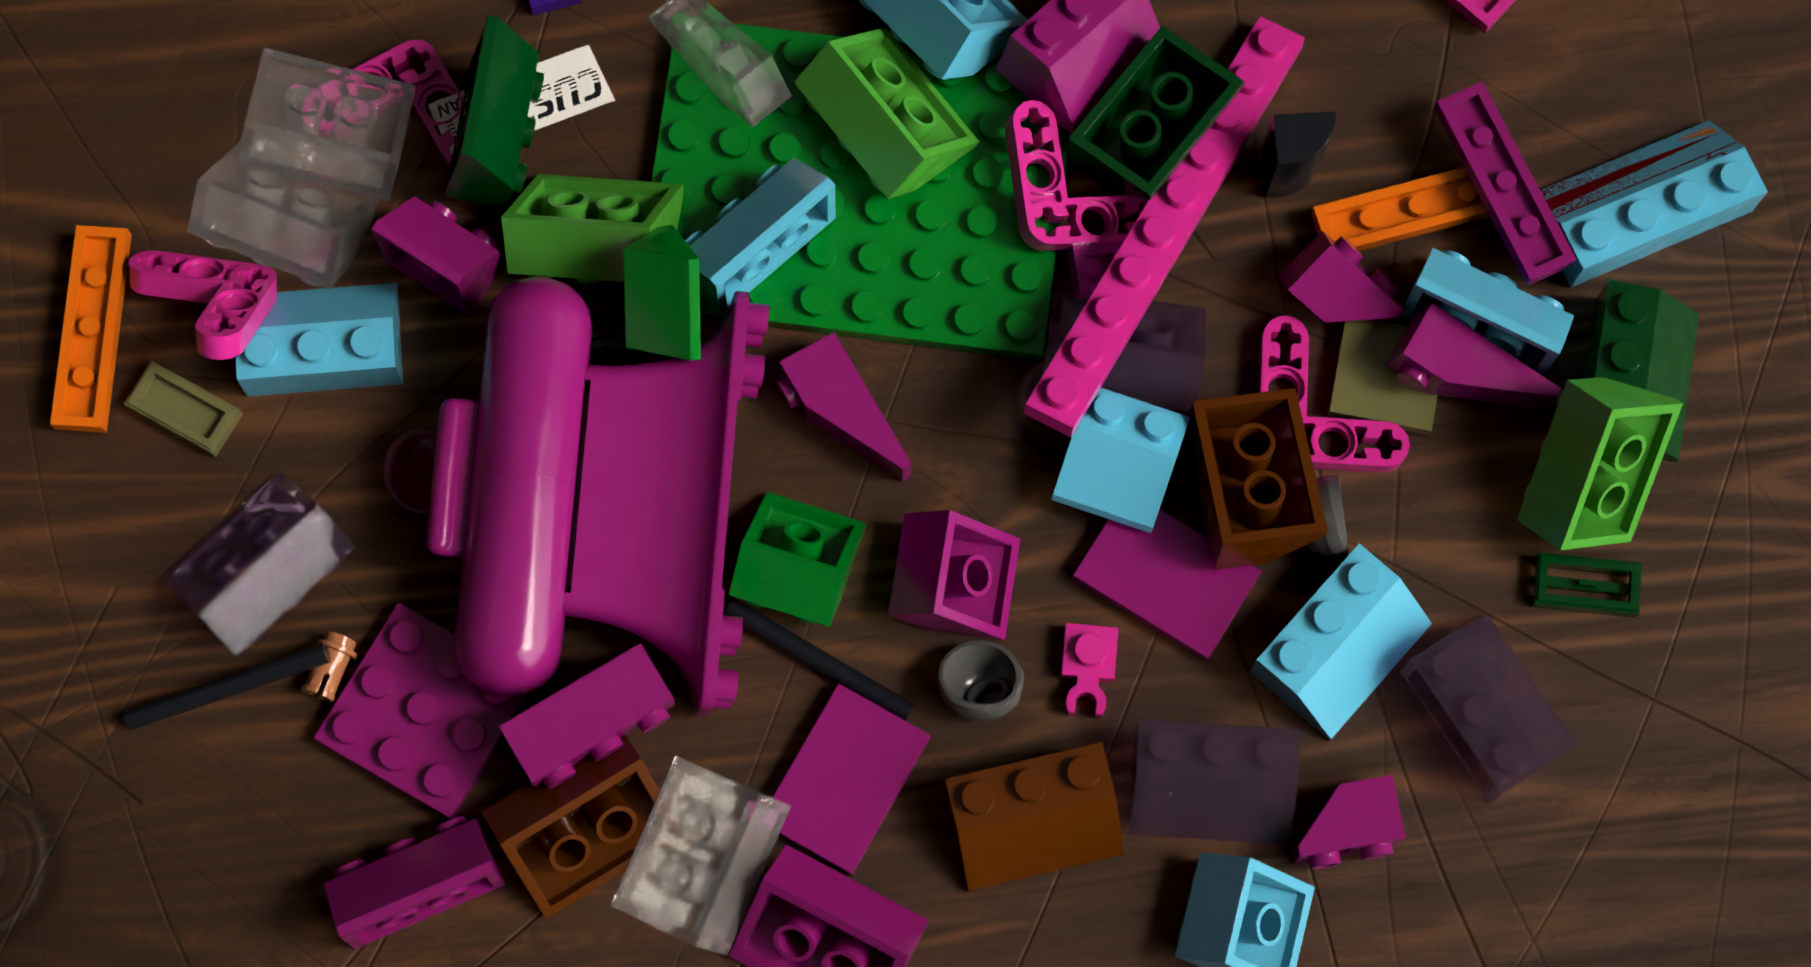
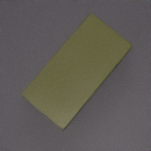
M152 360L124 402L125 407L215 458L243 415L240 409Z

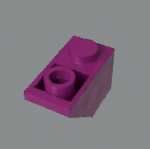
M1323 230L1280 274L1288 291L1324 323L1398 318L1405 311L1395 296L1400 288L1384 272L1377 269L1373 274L1369 273L1358 263L1364 256L1343 236L1334 241Z
M1393 775L1339 784L1292 852L1293 864L1308 862L1310 870H1318L1340 865V856L1360 852L1363 861L1393 855L1392 846H1397L1406 839Z

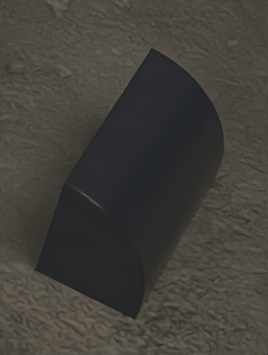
M1336 112L1273 115L1261 149L1265 198L1283 197L1293 194L1311 181L1318 170L1334 131Z

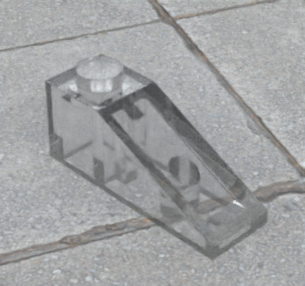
M669 0L648 16L653 26L718 98L751 127H754L792 97L772 55L705 0Z

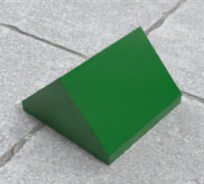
M673 225L661 226L623 247L626 348L690 361L701 360L699 258Z

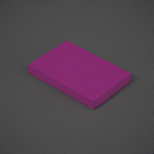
M1159 509L1151 533L1108 520L1074 573L1072 580L1207 662L1262 571L1253 565L1215 570L1209 539Z
M838 684L760 818L759 824L848 875L853 876L929 743L931 735Z

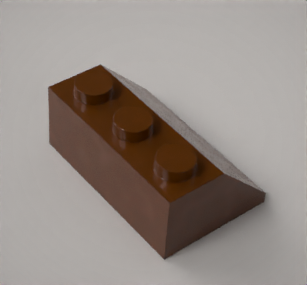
M1296 388L1192 401L1186 434L1215 570L1268 563L1326 536L1328 530Z
M626 735L620 738L624 745L606 758L596 762L591 755L575 764L573 767L577 773L564 783L548 790L545 783L534 788L530 782L482 811L492 832L545 919H548L685 835L644 762Z
M1102 742L945 779L943 790L968 892L1120 857L1125 854L1116 794Z

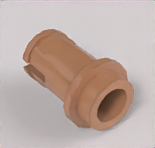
M327 631L324 639H318L316 645L323 642L326 644L331 662L311 669L301 690L310 696H313L314 693L317 694L323 677H325L317 699L333 703L335 693L349 660H355L357 653L353 651L356 646L354 640L339 633Z

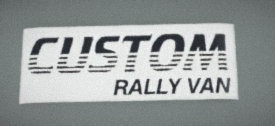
M589 45L537 63L536 71L544 73V80L538 103L530 102L527 117L536 119L535 131L615 101ZM456 93L429 104L428 107L434 120L442 122L453 117L459 108L460 100ZM460 114L451 122L437 125L441 135L449 129L455 141ZM454 144L449 147V151L451 154L453 152Z

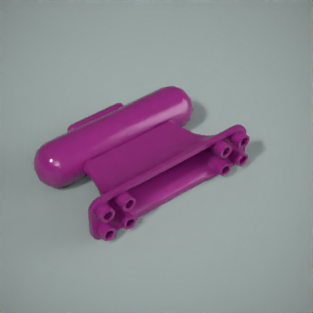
M546 276L520 279L506 286L492 300L486 317L478 401L451 398L445 400L439 409L426 532V547L432 554L462 558L453 645L455 661L467 680L483 691L502 696L525 694L543 686L556 672L562 654L565 616L610 624L629 631L664 652L678 666L687 681L692 700L693 714L695 716L709 718L714 708L731 709L732 702L735 703L737 696L738 670L718 669L719 655L735 657L736 649H740L743 629V617L723 615L725 591L722 589L737 402L741 400V397L757 399L758 388L762 387L765 356L745 354V348H761L763 336H766L769 304L749 303V292H734L729 308L721 323L707 338L701 341V360L690 361L668 357L654 362L635 365L604 366L589 365L592 338L590 309L581 295L568 284Z

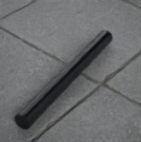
M735 598L731 600L723 614L725 616L743 617L744 629L907 721L916 705Z
M323 642L123 711L124 722L127 728L132 731L331 662L329 650Z

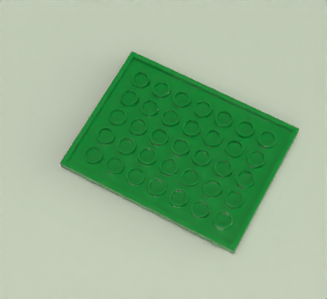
M677 16L652 182L683 184L684 195L677 229L682 238L686 240L697 231L706 233L719 222L717 217L728 203L738 197L742 200L746 199L758 188L756 186L757 181L768 169L777 164L782 168L792 158L826 175L835 184L836 218L749 292V303L769 304L768 327L828 335L834 332L836 336L1043 361L1056 250L1040 251L1031 248L1024 242L1019 231L1005 135V122L1019 105L1030 101V99L996 71L1001 56L994 58L973 76L941 79L925 69L923 60L908 45L900 44L979 140V143L974 149L919 189L888 199L883 192L877 190L871 184L867 172L854 156L839 144L837 135L821 115L809 107L806 97L794 83L828 41L844 37ZM1029 116L1021 122L1022 128H1029L1031 130L1032 139L1041 129L1040 125L1031 123ZM1057 123L1065 176L1070 133ZM1032 144L1026 151H1024V153L1027 154L1031 151H1034V144ZM1037 163L1027 165L1026 176L1028 181L1038 188L1048 187L1050 176L1045 167ZM1043 214L1035 221L1036 227L1045 229L1046 236L1056 227H1059V223H1047ZM700 297V318L722 321L725 314L719 317Z

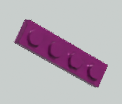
M1483 81L1438 100L1434 110L1526 286L1573 266L1577 259Z

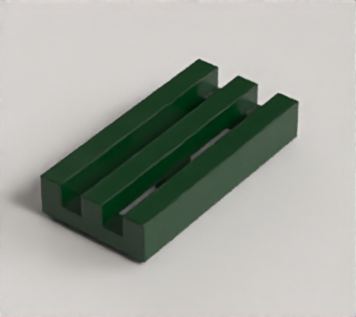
M1537 552L1534 556L1535 575L1533 576L1532 583L1534 595L1532 596L1531 607L1636 618L1640 614L1642 563ZM1548 568L1629 576V584L1547 576ZM1550 588L1627 596L1628 602L1546 594V590Z

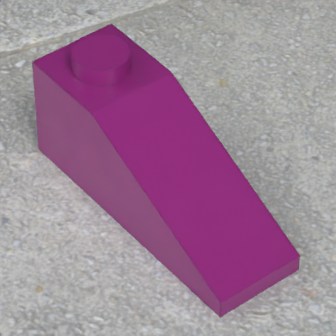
M1433 303L1413 316L1385 364L1386 367L1397 373V379L1404 386L1415 391H1424L1431 395L1537 409L1555 399L1561 391L1560 387Z
M834 332L779 362L782 379L777 381L776 385L790 409L798 406L807 421L901 482L911 477L912 463Z

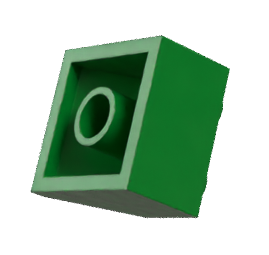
M767 492L741 543L729 595L743 599L755 607H768L793 615L806 623H818L830 627L841 602L866 523Z

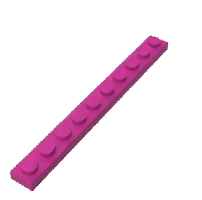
M1261 16L1258 18L1228 68L1230 72L1245 81V86L1153 198L1148 200L1026 402L1025 415L1072 437L1302 50L1305 37Z

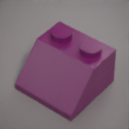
M414 196L378 219L371 230L384 260L468 316L504 269L500 252L497 250L500 247L499 244L491 236L478 228H474L472 232H469L455 223L458 219L456 215L437 201L433 200L428 205Z
M952 510L904 513L888 616L923 629L992 640H1005L1021 539Z

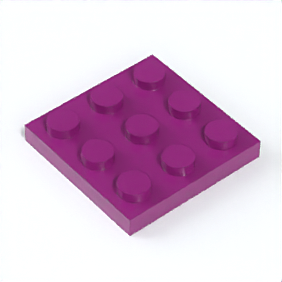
M398 603L314 736V740L451 820L459 812L503 740L504 735L499 726L519 714L532 691L525 694L502 696L481 690L465 678L455 661L454 634Z

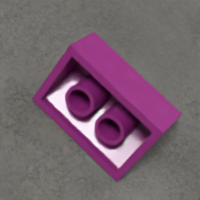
M1050 0L1010 35L996 71L1030 100L1041 101L1049 106L1055 115L1057 123L1072 134L1160 29L1150 0Z
M640 643L500 725L499 728L534 788L545 783L549 790L573 777L577 773L573 766L592 755L597 762L619 750L624 745L620 738L639 727L644 734L670 719L667 710L674 707L675 702L672 694Z
M464 816L451 819L435 828L436 836L416 843L415 838H408L387 847L384 850L386 857L366 865L364 859H360L337 868L334 871L336 878L325 882L324 886L339 937L351 947L357 949L505 886L483 828L477 819L469 822L466 821Z
M785 845L763 878L729 957L748 967H907L929 920L802 852Z

